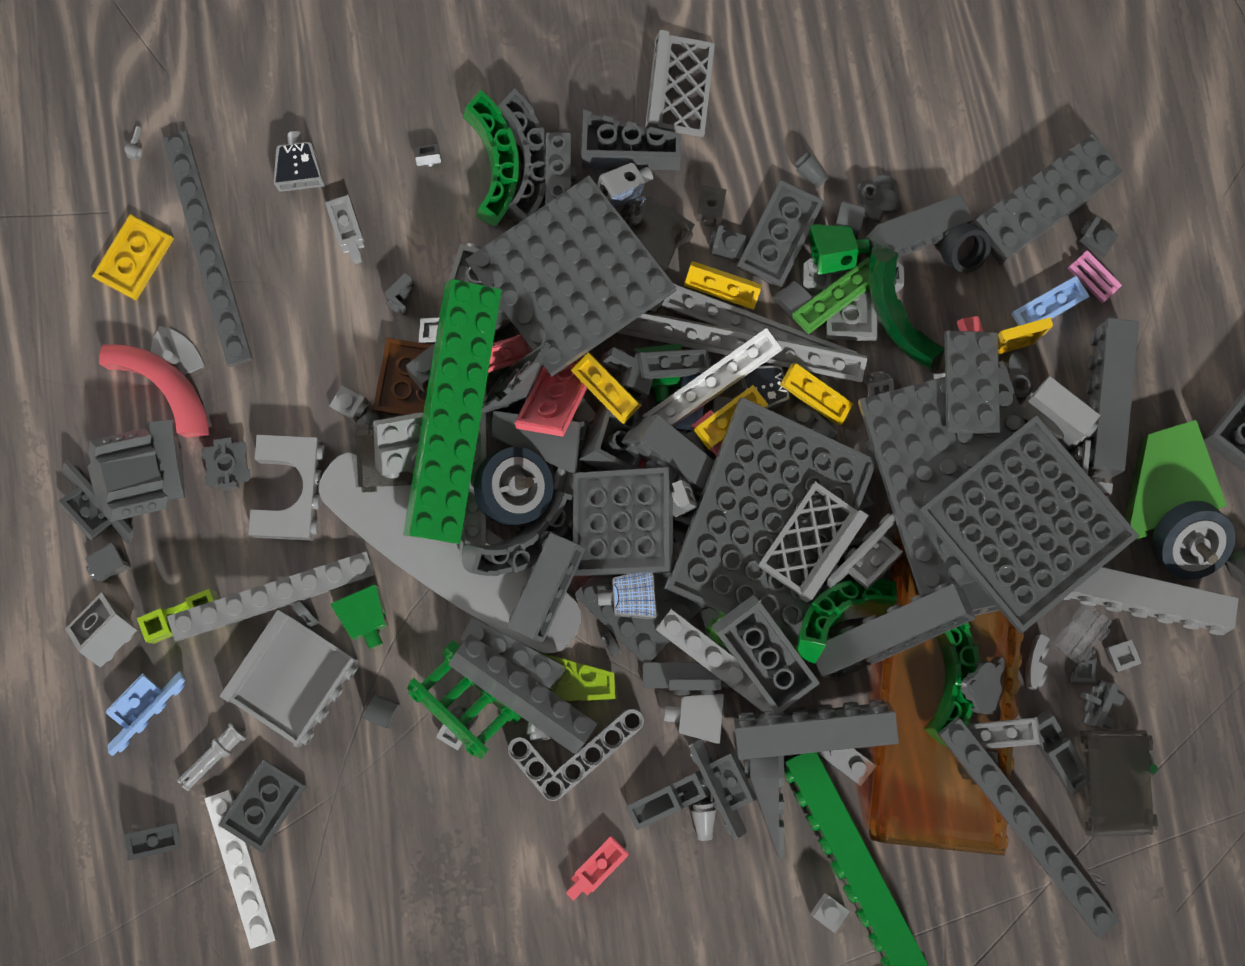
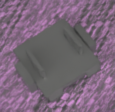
M231 437L213 440L214 446L201 449L202 459H205L206 486H219L221 491L239 489V483L248 482L251 479L250 469H248L246 442L234 443Z

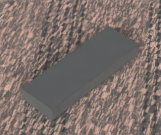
M707 349L654 351L637 354L641 379L699 376L711 368Z

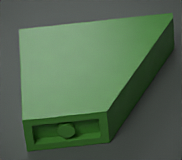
M1197 420L1154 432L1141 438L1125 520L1139 535L1135 540L1148 536L1147 531L1155 529L1161 518L1168 511L1182 503L1204 501L1212 504L1218 510L1227 506Z

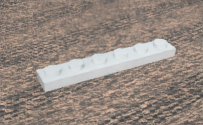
M766 328L645 413L643 417L658 414L674 427L782 351V349Z
M227 790L205 798V802L250 949L277 940V935L249 845L218 825L235 801L232 790Z

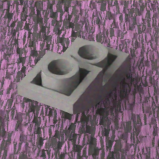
M1042 634L1034 636L1026 659L1025 685L1030 690L1041 687L1047 678L1045 671L1048 666L1039 662V659L1043 660L1050 648L1047 643L1050 638Z

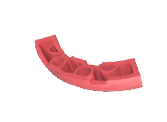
M117 344L103 345L101 347L99 355L100 365L108 370H124L141 374L150 379L162 391L173 411L178 434L185 438L210 436L205 408L194 386L178 368L159 355L145 349Z

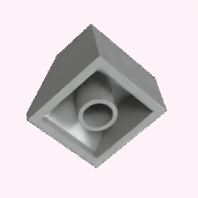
M102 592L65 629L78 652L100 668L110 661L124 643L129 642L137 631L131 620Z

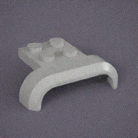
M810 258L803 265V285L808 291L819 294L851 269L817 274L814 259ZM898 261L896 265V292L900 291L904 286V267ZM870 289L826 321V340L876 341L877 313L871 299Z

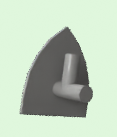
M162 326L158 327L152 342V353L164 358L184 375L205 367L199 352L185 336L172 329Z

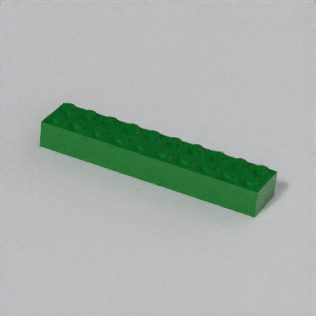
M455 279L445 283L403 532L404 536L460 544L502 289Z
M817 753L797 754L784 761V778L787 783H793L796 789L793 795L800 807L805 806L808 812L805 818L810 828L818 831L821 838L817 841L824 854H830L833 860L830 866L835 876L843 879L846 886L842 887L849 902L851 901L852 904H856L858 910L855 911L859 922L865 928L868 927L871 934L867 935L872 947L878 953L881 952L884 957L880 959L882 966H928Z

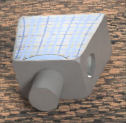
M629 163L600 175L597 186L612 206L618 209L638 198L642 193L645 183L653 180V175L649 167L646 166L638 170L634 163Z
M653 573L626 574L612 578L613 589L598 590L599 606L614 605L615 616L656 619Z

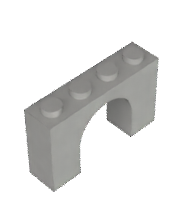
M1051 376L1041 384L1034 394L1031 392L1019 405L1025 424L1037 415L1067 450H1070L1073 445L1076 446L1080 441L1082 442L1086 437H1089L1098 427V424L1095 422L1101 416Z
M273 435L256 436L255 460L260 464L289 465L297 468L303 480V490L299 500L288 509L281 511L250 510L248 535L253 538L314 541V534L317 535L319 531L316 509L319 510L321 506L318 485L323 471L319 470L320 460H323L325 455V447L321 445V441L318 438Z

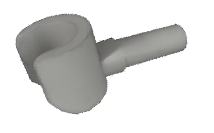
M139 126L135 128L131 143L126 144L124 148L127 157L134 161H139L142 156V148L137 147L142 130Z

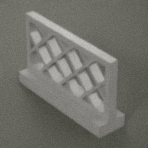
M665 30L659 31L655 39L645 128L654 127L698 137L705 135L715 43L669 35V31ZM672 43L680 44L686 52L677 58L671 51ZM697 48L708 49L707 58L702 62L693 53ZM687 55L696 64L689 71L680 62ZM676 64L683 75L674 81L668 70ZM698 68L705 76V80L699 85L690 75ZM684 78L693 86V89L686 94L677 85ZM673 87L681 98L671 104L666 97V91ZM697 91L702 98V104L695 108L687 97ZM682 101L691 110L684 117L675 109V106ZM669 110L678 120L673 125L662 123L663 115ZM694 114L700 122L699 129L690 128L685 120Z
M815 482L757 566L796 592L799 598L807 603L814 598L869 515L861 510H855ZM815 491L825 497L826 506L813 508L811 497ZM808 503L809 509H803L805 505ZM842 508L849 515L845 521L834 523L832 509ZM827 510L830 524L817 526L814 512ZM810 513L812 527L799 529L797 521L799 514ZM792 524H794V529L789 530ZM836 526H841V527L839 528V530L837 531V533H836V528H835V527H836ZM831 527L832 540L820 544L818 529ZM813 530L816 544L802 546L800 532ZM795 533L798 547L785 549L783 543L784 536ZM780 545V550L775 551L777 546ZM821 547H826V549L822 553ZM817 548L818 561L806 564L803 550ZM799 551L802 565L788 567L786 553ZM781 554L784 568L775 570L766 564L771 555ZM813 567L808 574L807 568ZM803 569L805 580L800 587L791 581L789 571Z

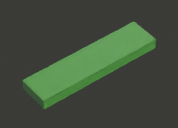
M869 257L792 313V318L807 334H810L870 289L868 276Z

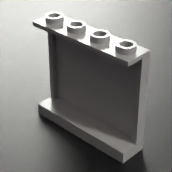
M277 610L219 697L227 702H232L294 743L293 746L301 747L303 744L306 746L314 736L312 730L317 722L321 724L328 715L329 710H327V707L331 701L335 702L342 694L343 688L341 686L346 679L350 680L357 671L358 667L355 665L358 660L285 612Z

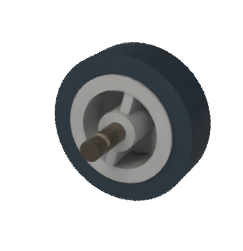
M511 447L497 451L485 458L476 471L474 478L476 501L482 512L496 523L512 526L531 522L546 511L552 500L554 485L551 471L546 462L529 449Z
M1189 501L1174 507L1161 518L1153 533L1152 548L1156 558L1171 574L1181 579L1194 580L1214 573L1225 564L1234 549L1236 534L1231 521L1215 506L1204 501Z

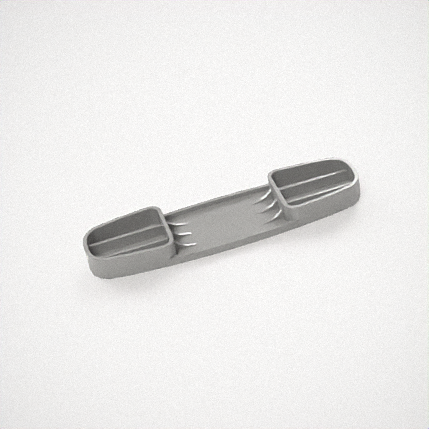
M347 452L338 456L330 463L319 482V494L322 501L345 524L389 560L458 608L535 651L554 655L564 651L571 644L581 627L582 614L577 602L567 593L561 602L543 643L508 628L510 614L519 603L521 590L529 581L532 566L516 573L510 572L500 574L499 576H483L469 573L464 569L462 559H460V544L403 535L412 484L411 479L401 474L397 478L382 476L375 468V460L359 453ZM486 528V545L504 541Z

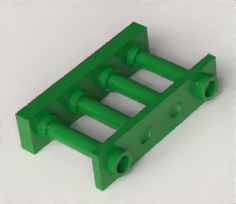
M452 640L442 653L445 661L421 684L415 678L410 680L407 690L415 702H421L465 744L464 747L473 757L477 756L482 760L489 750L484 744L507 721H512L516 725L523 717L463 675V679L440 701L428 691L452 668L448 664L460 647ZM469 686H475L481 692V697L457 719L447 708ZM488 703H493L500 710V714L476 737L465 726Z

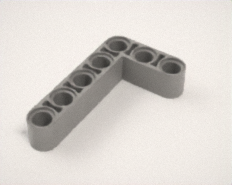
M630 709L625 711L556 772L526 738L519 737L513 739L509 743L508 753L547 800L557 801L642 728L644 719L638 710ZM632 713L636 714L640 719L638 727L633 729L628 728L625 724V717ZM611 730L617 731L620 735L619 743L613 746L609 745L605 740L607 732ZM519 741L527 745V753L522 757L517 756L513 749L514 745ZM591 747H595L600 751L601 756L597 762H590L586 758V751ZM535 761L541 762L544 766V772L541 776H534L530 772V766ZM571 764L579 766L581 774L577 779H570L566 774V769ZM551 781L559 783L561 791L557 796H551L547 792V785Z

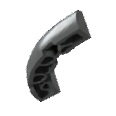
M514 88L499 104L498 108L501 110V115L508 127L512 130L520 154L522 171L519 191L509 205L505 215L511 220L520 223L537 211L546 191V134L535 116L532 106Z
M553 490L552 500L546 511L540 517L531 521L519 533L505 541L483 546L464 543L462 549L464 569L473 574L499 576L500 574L510 572L516 573L533 566L538 561L542 552V544L548 538L550 532L563 537L567 530L573 527V495Z

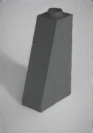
M509 410L493 412L490 418L492 437L514 447L529 449L538 454L544 461L568 472L576 473L583 470V461L579 460L586 438L587 421L572 419L564 437L516 429L515 421L520 412Z

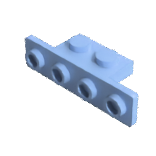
M181 671L162 689L142 673L106 710V714L123 727V730L107 745L110 755L113 756L117 751L122 752L129 745V739L136 732L140 733L148 725L147 720L154 713L159 714L165 708L166 701L172 694L174 696L177 695L184 688L186 679Z

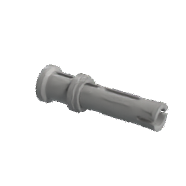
M230 722L228 729L219 738L215 737L212 740V746L177 779L178 783H183L182 787L189 791L222 757H228L231 754V750L241 740L245 741L247 739L246 734L235 723Z

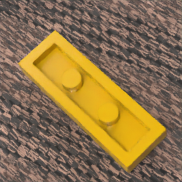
M694 261L691 262L684 284L685 287L753 310L762 288V284Z
M589 352L571 370L621 423L624 424L642 406Z
M797 363L790 365L780 383V386L836 425H842L853 405L852 402Z
M754 385L694 429L709 450L724 439L740 398H745L764 408L768 406V403Z

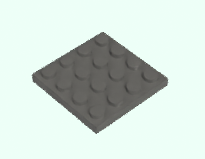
M662 467L573 473V543L586 548L575 571V576L672 572V468Z

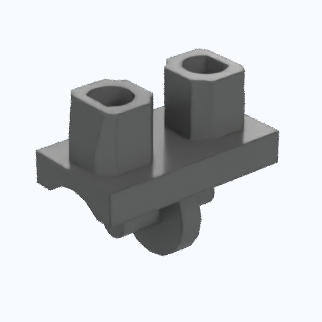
M1098 680L1096 687L1092 686L1089 694L1082 692L1080 698L1086 701L1083 707L1085 714L1081 722L1101 729L1102 727L1112 729L1115 717L1108 712L1111 705L1119 707L1125 698V695L1118 690L1119 685Z

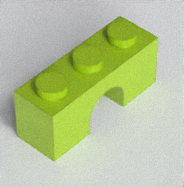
M207 589L185 598L186 601L180 605L168 609L160 608L138 617L137 621L145 642L155 644L172 637L173 634L167 616L218 600L217 591Z

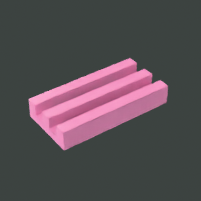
M1088 250L1068 268L1102 304L1122 286ZM1078 265L1106 292L1105 295L1077 267Z

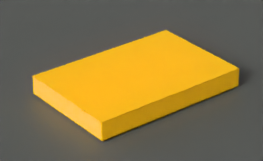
M129 214L92 277L137 301L174 238Z
M1051 317L1001 331L998 334V355L1034 345L1052 328Z

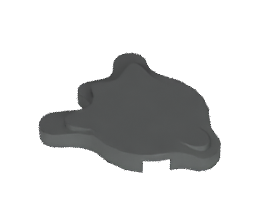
M995 657L990 663L978 662L974 664L977 668L975 673H968L967 677L963 678L961 682L962 693L967 700L973 701L974 707L970 709L975 713L986 714L991 722L999 721L1001 718L999 702L1003 694V686L1000 683L1001 674L1005 669L1003 657Z

